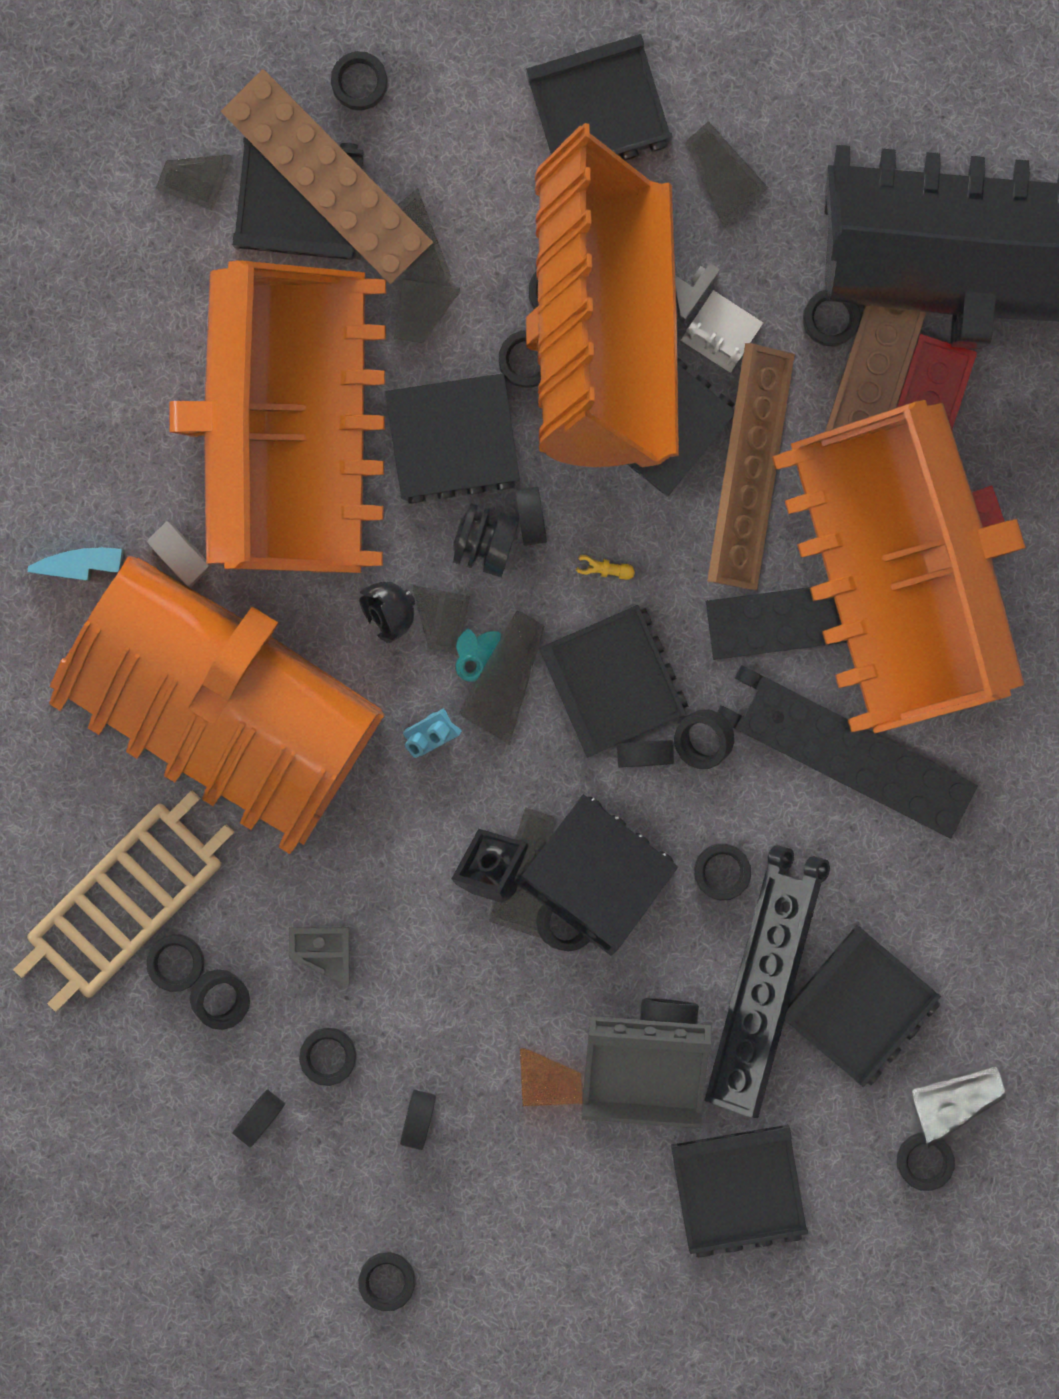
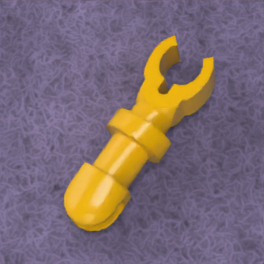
M587 555L578 556L580 561L587 560L589 565H592L588 566L587 569L577 567L576 571L580 574L601 573V577L607 578V575H612L624 580H630L634 577V568L629 564L621 563V565L612 564L610 560L606 559L600 562Z

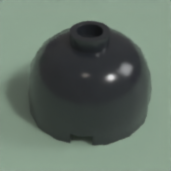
M378 582L360 591L364 595L359 598L362 612L369 624L373 619L380 628L381 633L377 636L381 640L391 643L408 632L414 621L413 606L415 605L414 597L409 590H403L393 582Z

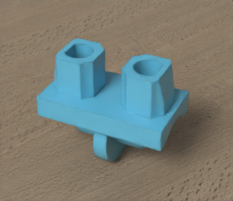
M443 708L405 729L403 732L407 739L405 748L414 758H417L456 738L462 731L451 722Z

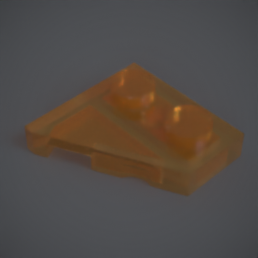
M520 1048L523 1106L582 1104L581 1072L529 1049Z

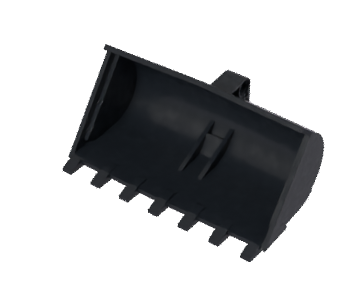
M836 145L834 164L828 165L824 206V214L828 215L829 225L825 267L827 301L952 315L950 344L951 347L982 349L988 346L992 340L994 318L1059 322V173L1057 183L1029 181V160L1016 159L1012 179L985 177V157L971 156L968 176L940 174V153L926 152L923 172L895 170L896 150L883 148L881 150L879 168L850 166V146Z

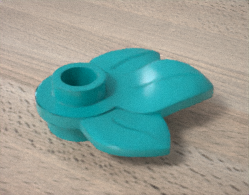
M467 628L458 637L456 649L459 657L456 661L455 669L461 679L468 682L476 681L481 677L496 679L510 668L511 662L498 655L501 646V633L498 631H488L476 637ZM468 661L475 663V669L471 672L465 670V664Z

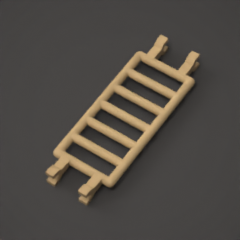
M193 790L171 812L163 804H157L29 932L27 938L35 948L13 970L22 978L43 957L49 960L69 980L47 1003L55 1012L78 990L87 998L94 996L220 869L221 862L214 853L235 832L226 824L204 845L179 820L201 799ZM159 819L165 822L207 864L195 877L148 832ZM138 840L185 885L174 898L127 853ZM117 861L164 906L153 919L105 874ZM96 882L143 927L131 941L84 895ZM75 903L122 949L110 962L63 916ZM54 924L101 970L90 983L42 938Z

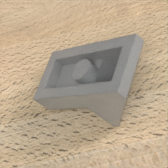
M709 263L706 269L702 266L699 267L691 279L695 283L693 287L675 275L676 303L679 318L683 321L686 320L718 274L720 269Z

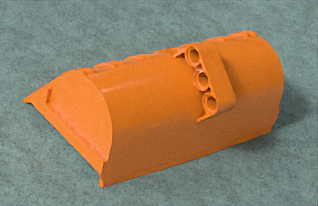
M585 123L579 126L535 172V194L539 196V210L535 217L536 237L539 238V250L536 258L539 306L526 317V347L530 350L538 351L537 358L538 365H540L541 382L538 385V406L542 408L543 424L539 428V451L546 453L549 457L559 462L584 467H611L636 463L641 467L659 465L669 457L679 456L677 312L672 185L669 182L660 184L647 179L590 134L589 124Z
M241 260L228 262V268L210 271L205 401L169 402L170 433L189 437L204 436L206 564L224 565V569L303 571L313 573H361V567L383 566V552L362 550V521L384 520V506L363 505V476L384 475V461L363 460L364 431L385 430V416L364 414V386L385 385V371L364 369L365 341L386 340V326L365 324V295L386 294V280L365 278V272Z
M926 400L916 401L791 443L792 450L772 456L775 470L797 466L804 494L785 501L788 514L807 510L810 512L817 537L797 544L800 557L822 554L829 581L811 587V595L813 601L834 597L842 623L839 626L822 631L826 645L847 640L855 667L835 675L838 688L860 684L868 712L848 719L851 732L873 728L874 734L1003 699L1011 696V689L1025 685L992 561L993 558L1026 548L1018 519L983 528L943 403L927 406Z
M133 556L127 557L116 577L102 595L88 620L83 625L69 653L60 661L49 686L54 689L49 702L51 706L61 711L68 699L92 714L88 729L100 735L106 724L110 725L130 738L126 753L137 759L145 748L167 762L168 765L164 776L174 783L183 772L206 786L202 800L211 806H214L220 796H223L243 808L245 811L240 821V824L252 830L258 820L261 819L283 832L284 835L279 848L288 854L294 850L298 843L303 845L306 843L385 716L381 708L273 638L272 634L278 625V622L253 606L242 619L151 564Z

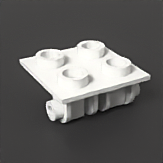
M713 290L681 341L731 373L744 353L745 343L752 341L763 322Z

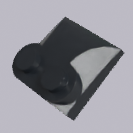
M478 829L451 879L457 886L471 894L497 902L507 901L517 890L515 877L529 845L523 841Z

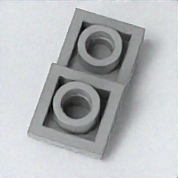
M168 520L147 540L148 544L189 587H192L212 567L210 564H206V559L199 550L190 544L176 526Z

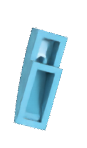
M101 547L62 552L28 566V572L90 581L92 569L118 573L123 565L125 550Z

